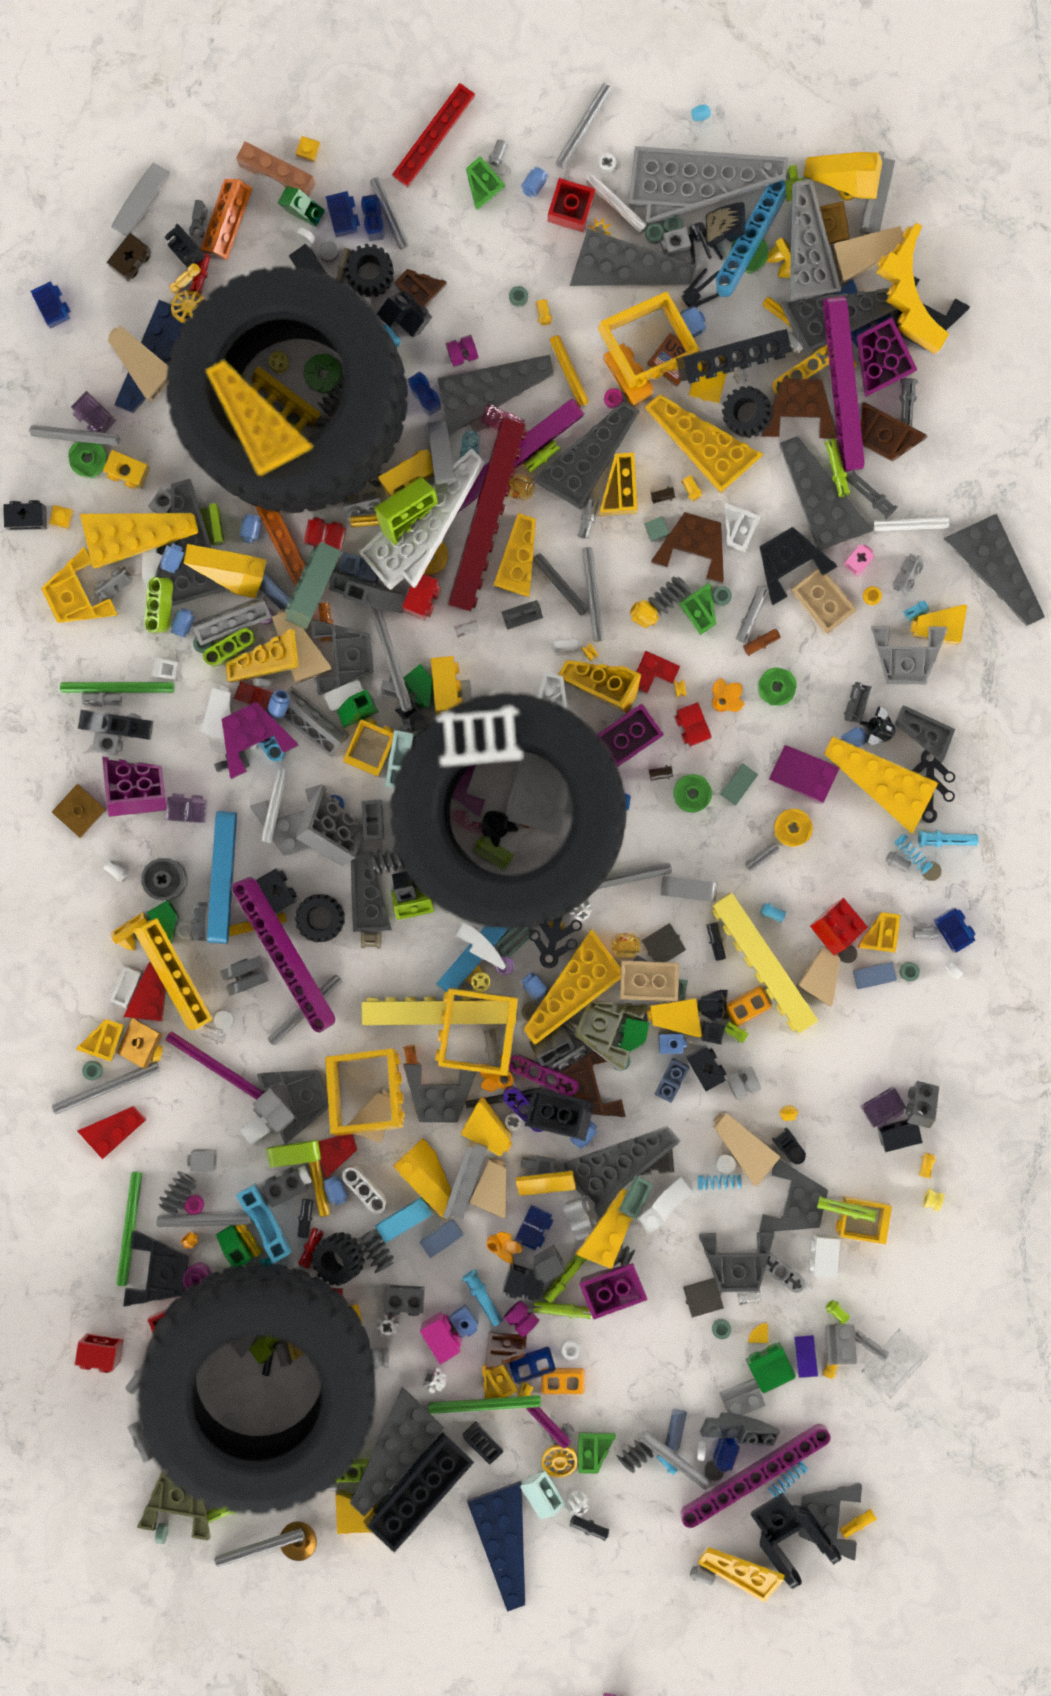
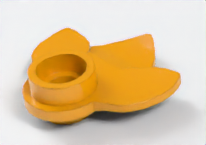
M722 678L717 679L712 687L714 695L712 707L718 712H725L727 710L732 712L740 711L745 706V703L739 699L743 691L742 684L734 682L727 685ZM719 700H723L725 704L721 705Z
M509 1068L507 1076L479 1072L482 1078L485 1079L481 1084V1088L488 1092H494L499 1088L506 1089L513 1085L514 1077L509 1072ZM501 1077H506L507 1083H502Z
M498 1232L497 1235H490L487 1239L486 1246L488 1250L492 1253H497L498 1257L507 1263L513 1264V1254L523 1251L518 1242L511 1240L512 1236L509 1233Z

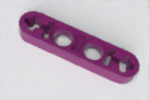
M516 1054L509 1060V1069L512 1072L560 1094L572 1096L578 1091L579 1085L574 1078L550 1067L541 1066L540 1063L530 1058ZM519 1059L521 1065L529 1064L526 1068L522 1066L516 1068L513 1061ZM531 1066H536L539 1069L538 1076L530 1074ZM548 1074L556 1076L555 1084H550L547 1081ZM560 1082L563 1084H568L570 1082L572 1083L571 1087L574 1089L567 1091L566 1086L561 1085L559 1088L558 1085L560 1084Z

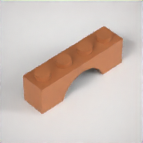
M244 141L236 157L240 167L254 174L268 176L282 184L285 188L286 186L299 188L308 197L315 185L312 175Z

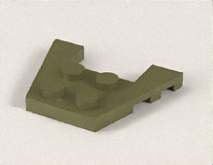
M592 1001L585 1007L575 1036L624 1070L630 1052L612 1046L613 1040L623 1016L643 1021L648 1005L641 1004V1006H637L631 1003L619 1005L613 1004V1002Z
M166 1471L161 1472L137 1528L151 1531L156 1530L158 1511L193 1517L191 1538L208 1541L211 1538L204 1500L198 1501L184 1492L183 1487H177L166 1476Z

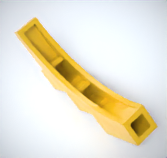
M916 222L911 227L908 226L902 234V237H904L902 243H898L893 252L888 253L886 256L882 255L877 263L879 268L876 273L893 283L887 292L889 296L886 302L903 312L897 320L899 324L897 327L898 331L935 354L941 350L950 333L939 326L928 314L915 287L913 254L917 238L923 227Z

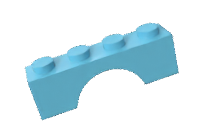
M254 1183L238 1192L236 1197L245 1213L255 1223L271 1261L275 1263L291 1254L292 1248L257 1184Z

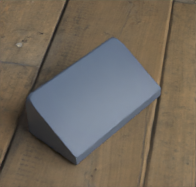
M264 574L259 589L280 610L286 609L290 597L267 574Z
M672 1410L665 1445L672 1451L680 1448L687 1412L683 1410Z

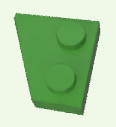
M481 156L466 168L475 209L478 211L505 188V184Z
M710 583L678 604L699 635H702L716 625Z
M578 1433V1473L599 1472L602 1462L616 1438V1433Z

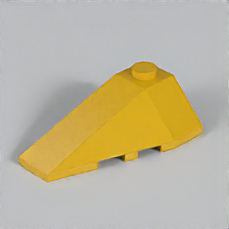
M852 152L807 157L803 176L822 185L831 186L837 191L851 194L855 198L876 199L882 159L879 152Z
M187 544L183 564L207 576L236 595L255 599L263 579L266 559Z
M570 660L565 661L558 674L563 676V680L568 684L626 714L636 699L641 674L624 666L597 665Z
M422 1138L398 1159L393 1167L443 1218L452 1189L436 1152Z

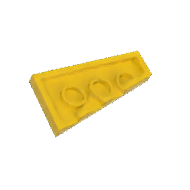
M520 513L517 514L493 584L497 588L527 598L530 597L536 527L535 518Z
M289 629L285 631V634L270 639V642L255 647L251 652H245L226 662L227 682L233 683L298 668L295 630Z
M623 1188L620 1190L607 1208L608 1210L604 1216L597 1222L591 1234L589 1233L583 1245L578 1248L575 1253L576 1255L612 1269L632 1220L631 1217L618 1211L627 1190Z
M710 1547L704 1551L698 1561L699 1565L763 1602L784 1581V1574Z

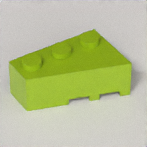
M420 477L374 507L382 533L396 546L401 535L405 531L409 533L412 530L410 526L418 518L422 519L438 503L435 489Z

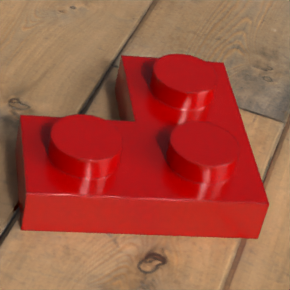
M645 651L636 671L641 674L638 690L647 694L655 677L673 684L680 665Z

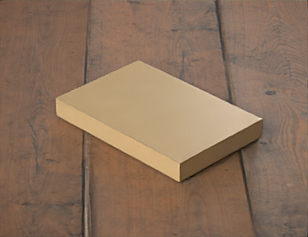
M818 568L791 589V592L826 635L857 610L828 574L822 576Z
M621 960L620 999L678 1001L679 963Z

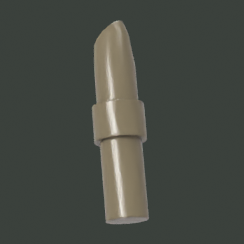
M344 248L338 265L336 279L339 283H342L345 276L346 258L350 256L351 252L349 248Z

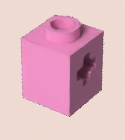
M860 544L843 565L856 576H859L875 557L872 554L873 550L867 545L863 546ZM860 555H862V556H863L862 561H861V562H858V561H857L858 557H859Z

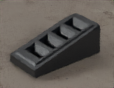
M477 1421L462 1434L464 1440L489 1465L504 1452ZM483 1436L484 1438L478 1444H476V1442ZM489 1442L490 1444L482 1450L481 1448ZM494 1447L495 1450L487 1456L486 1454Z

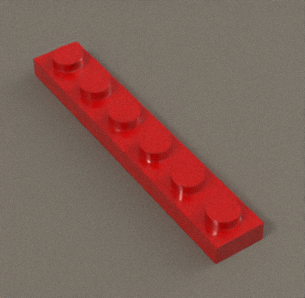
M461 83L457 85L392 173L393 178L407 188L410 186L474 99V92Z

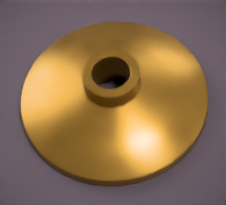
M300 1521L289 1523L280 1533L282 1535L300 1528L303 1529L305 1535L303 1542L298 1541L280 1547L283 1554L294 1561L308 1559L314 1553L317 1546V1537L314 1530L308 1524Z

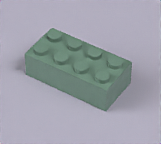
M323 542L319 543L318 548L313 547L300 580H298L284 612L288 614L286 621L307 630L342 551Z

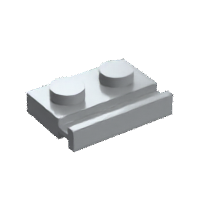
M826 1325L828 1365H856L854 1325Z
M755 1378L719 1392L727 1413L744 1415L766 1406Z

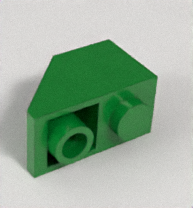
M286 186L278 201V204L290 214L314 227H317L325 212L320 205L299 188Z
M419 664L404 676L403 679L409 693L413 691L417 696L415 700L420 707L423 708L425 706L429 709L431 707L433 678Z
M367 689L350 696L337 709L344 728L379 712L372 695Z
M167 900L147 912L149 915L147 919L148 921L158 919L172 944L180 916L171 901Z
M626 1018L625 1023L620 1025L619 1034H622L621 1042H617L616 1047L632 1053L644 1045L649 1022Z
M229 1225L216 1234L222 1252L231 1266H242L251 1260L253 1256L241 1239L240 1234L237 1233L234 1225Z

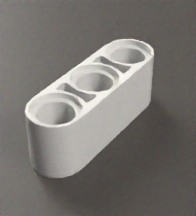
M355 1165L346 1167L342 1175L343 1181L371 1212L381 1213L387 1204L386 1197L359 1167ZM347 1171H355L357 1178L349 1179ZM367 1185L370 1188V1192L367 1194L362 1193L360 1186ZM374 1199H380L383 1203V1206L380 1208L374 1207L372 1201Z

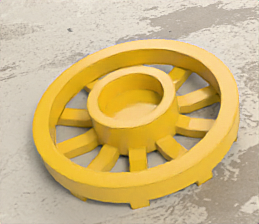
M184 290L173 298L171 312L179 322L184 323L186 320L184 319L185 316H190L191 318L193 316V309L205 298L196 291ZM174 306L181 307L177 310H174ZM182 311V317H180L177 313Z
M551 1445V1447L544 1450L541 1459L543 1470L548 1475L557 1478L572 1474L578 1464L577 1455L574 1449L569 1446L563 1449L560 1445ZM574 1460V1464L567 1461ZM545 1462H552L547 1467L545 1465ZM567 1465L571 1467L568 1471L566 1470ZM552 1467H554V1468H555V1471L553 1472V1471H550L549 1469L552 1468Z

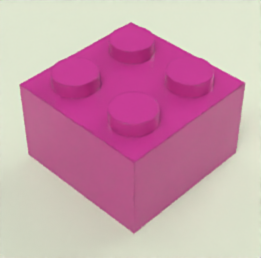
M441 1311L422 1322L420 1327L421 1335L439 1364L460 1353L462 1341L459 1333L452 1330L450 1326L452 1323L448 1315H443Z

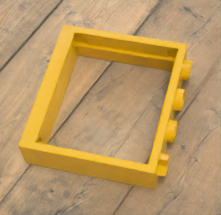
M667 291L602 320L598 326L601 337L630 388L634 386L640 387L651 378L654 380L658 379L664 372L677 370L676 358L700 351ZM662 308L686 353L635 376L611 331Z
M449 987V991L444 993L443 1003H447L446 1011H442L440 1022H443L444 1026L443 1030H439L438 1041L441 1042V1048L436 1050L435 1061H439L438 1066L507 1076L518 997ZM454 995L510 1003L501 1067L445 1059Z
M391 1048L325 1057L330 1134L338 1136L403 1128L405 1114L402 1111L401 1103H403L404 1097L402 1091L400 1092L402 1075L398 1069L401 1060L396 1050ZM387 1057L392 1121L343 1126L338 1063Z

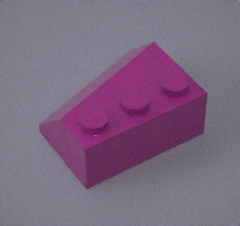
M893 318L857 336L865 397L917 371V367Z
M102 756L109 817L167 810L162 766L140 762L138 764L127 763L126 760L119 759V761L109 760V757Z

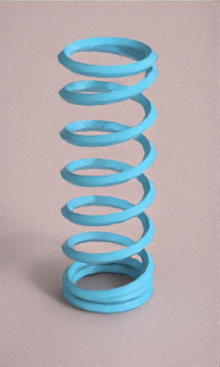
M906 834L901 835L894 844L896 846L900 844L899 849L901 850L906 848L903 854L910 853L908 859L915 858L913 864L919 863L917 869L925 867L922 871V874H924L933 866V863L931 864V861L920 867L927 856L915 862L922 851L910 857L917 849V846L906 852L913 841L901 848L908 839Z
M722 1174L720 1176V1181L718 1180L717 1175H714L713 1183L710 1175L707 1176L706 1182L703 1175L698 1176L699 1190H703V1182L705 1190H707L708 1178L710 1179L711 1188L713 1190L715 1177L717 1179L719 1190L721 1189L722 1177L724 1180L726 1190L728 1187L729 1177L732 1189H734L735 1177L737 1178L739 1189H741L740 1174L738 1176L737 1174H735L733 1177V1181L730 1174L727 1175L726 1180L724 1175Z
M802 1461L797 1463L799 1467L802 1469V1471H800L795 1466H792L798 1477L787 1469V1472L789 1473L793 1481H791L784 1474H782V1477L785 1479L788 1486L785 1485L781 1480L777 1479V1481L779 1482L784 1491H782L774 1483H772L778 1495L780 1494L779 1491L785 1493L784 1486L786 1488H790L789 1482L795 1484V1479L793 1478V1476L797 1479H800V1475L798 1472H800L801 1474H805V1472L808 1471V1468L804 1465ZM768 1487L769 1491L776 1497L775 1491Z

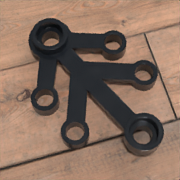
M924 750L921 754V762L912 771L919 774L926 768L925 777L937 781L936 789L943 795V799L947 802H952L955 799L954 792L948 790L934 776V767L943 775L947 783L955 781V774L948 771L935 757L933 761H928L927 756L930 753ZM949 773L953 775L951 781L946 779V775ZM934 792L922 814V819L927 823L935 822L938 816L936 810L933 809ZM947 793H952L953 797L951 800L946 799ZM929 811L933 814L931 819L926 818V813Z
M563 916L554 919L552 930L547 922L539 924L549 940L548 948L540 939L539 931L532 930L529 933V939L536 944L541 952L539 960L543 967H555L561 955L577 948V940L571 938L566 942V945L555 950L558 941L582 928L581 921L573 920L568 927L560 932ZM574 922H578L580 924L579 929L573 928ZM533 932L538 934V938L535 940L531 938V933ZM570 941L576 943L574 948L569 947L568 943ZM547 955L552 956V962L548 963L545 960Z

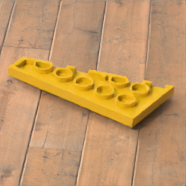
M224 361L206 370L259 476L313 448Z
M660 394L645 406V410L720 494L764 456L763 453L757 452L750 448L749 445L736 440L730 434L707 421H703L696 417L697 415L689 413Z
M192 513L80 514L92 568L95 569L199 533L195 516Z
M832 736L824 754L913 834L938 782Z
M590 929L523 1028V1031L534 1045L621 979V967L592 929Z

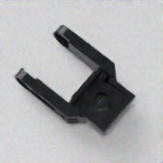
M783 1492L751 1511V1517L762 1530L759 1546L778 1572L785 1575L784 1580L791 1589L801 1585L802 1580L778 1543L800 1531L802 1527L822 1554L825 1553L833 1565L842 1560L839 1550L809 1508L798 1505L792 1506Z

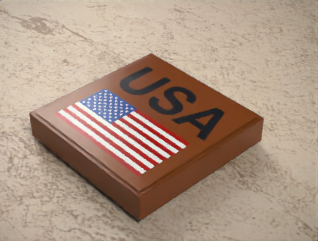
M669 333L647 362V365L651 368L686 353V350L681 341L672 333ZM678 369L673 372H664L662 375L676 387L682 382Z

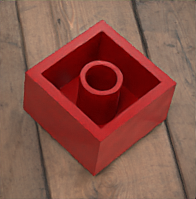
M559 178L548 211L547 222L584 233L596 189Z
M423 574L415 588L410 586L402 606L403 611L425 621L427 617H431L434 610L432 603L434 599L438 600L441 593L439 581Z
M842 898L824 911L810 925V928L829 951L836 955L847 949L868 926L845 898Z
M86 1333L78 1341L74 1365L80 1366L79 1368L83 1370L95 1368L99 1369V1372L110 1373L121 1362L124 1339Z

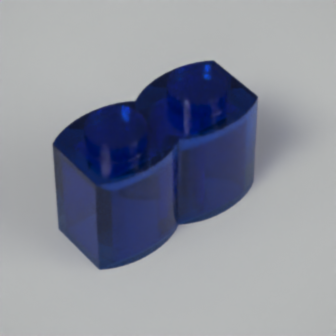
M348 191L325 196L335 237L358 232L357 226H360L358 214H353L352 208L355 207L353 196H349Z
M376 194L362 196L361 208L366 235L369 241L384 239L385 229L379 198Z
M50 281L30 291L50 329L70 319L69 313H71V310L66 302L62 303L60 296L63 294L58 285L54 286Z
M418 372L408 379L411 393L420 401L421 408L427 415L431 416L441 409L440 398L430 388L429 381L423 373Z
M951 908L933 919L949 948L952 952L957 953L976 941L974 938L976 934L970 925L967 926L964 919L966 918L960 909Z
M531 1204L514 1241L533 1250H536L537 1246L541 1248L545 1240L543 1233L545 1229H550L554 1221L551 1219L552 1214Z
M735 1438L718 1439L712 1457L715 1460L716 1468L720 1471L728 1472V1470H733L740 1450L738 1441Z

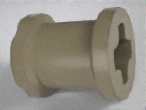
M361 931V948L377 947V949H381V932L376 934Z

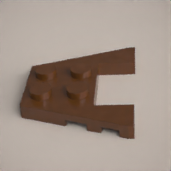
M783 378L772 406L773 411H771L773 419L769 420L770 426L764 428L766 431L762 433V437H780L781 417L820 418L819 438L837 439L823 381L820 379Z
M684 512L652 558L651 563L667 568L672 550L676 549L710 559L711 562L706 579L723 583L721 522Z
M595 1051L561 1071V1073L574 1078L578 1082V1091L571 1097L594 1103L593 1115L626 1117L622 1099L602 1104L593 1065L607 1061ZM560 1082L559 1088L561 1085L566 1086L567 1091L574 1089L571 1087L572 1083L570 1082L568 1084H563Z

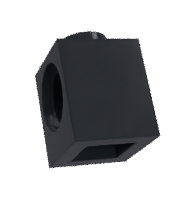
M407 871L392 874L397 902L402 903L416 900L414 881Z
M704 1020L702 1037L700 1039L705 1042L721 1045L725 1025Z

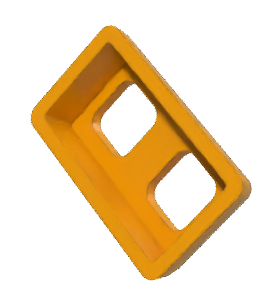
M757 986L727 1003L729 1018L737 1027L772 1008V1004L762 986ZM760 995L764 1006L754 1009L750 1000ZM743 1004L747 1010V1015L739 1019L734 1012V1008Z
M583 1368L541 1369L542 1394H584L585 1370ZM549 1377L559 1378L558 1389H548ZM577 1377L578 1389H568L567 1378Z

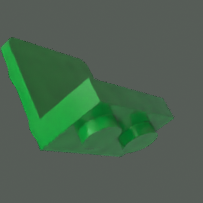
M780 1342L770 1344L766 1349L754 1352L745 1359L762 1393L771 1391L796 1377Z

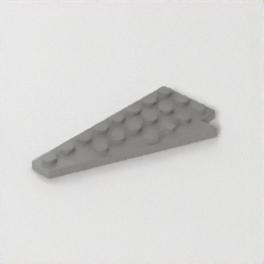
M635 146L629 205L647 207L645 223L649 225L785 180L788 158Z

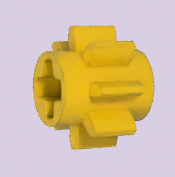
M602 218L601 222H597V220L594 219L595 225L588 226L589 228H592V230H594L595 226L598 227L600 224H602L603 229H605V232L603 234H611L609 231H607V227H609L611 224L605 225L604 218Z

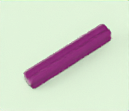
M540 1407L526 1408L563 1449L570 1445L571 1440Z

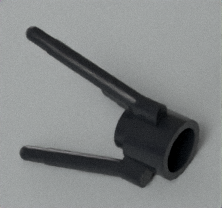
M698 222L691 225L688 236L691 243L692 263L695 264L694 240L696 243L702 242L708 258L711 259L712 256L706 243L704 223ZM715 245L712 248L714 249L719 259L722 260L723 256L721 255L719 249Z
M705 268L683 292L681 298L688 307L692 308L694 306L698 308L700 305L720 296L716 293L699 301L701 298L699 292L717 277L720 270L695 289L696 284L707 272V268Z

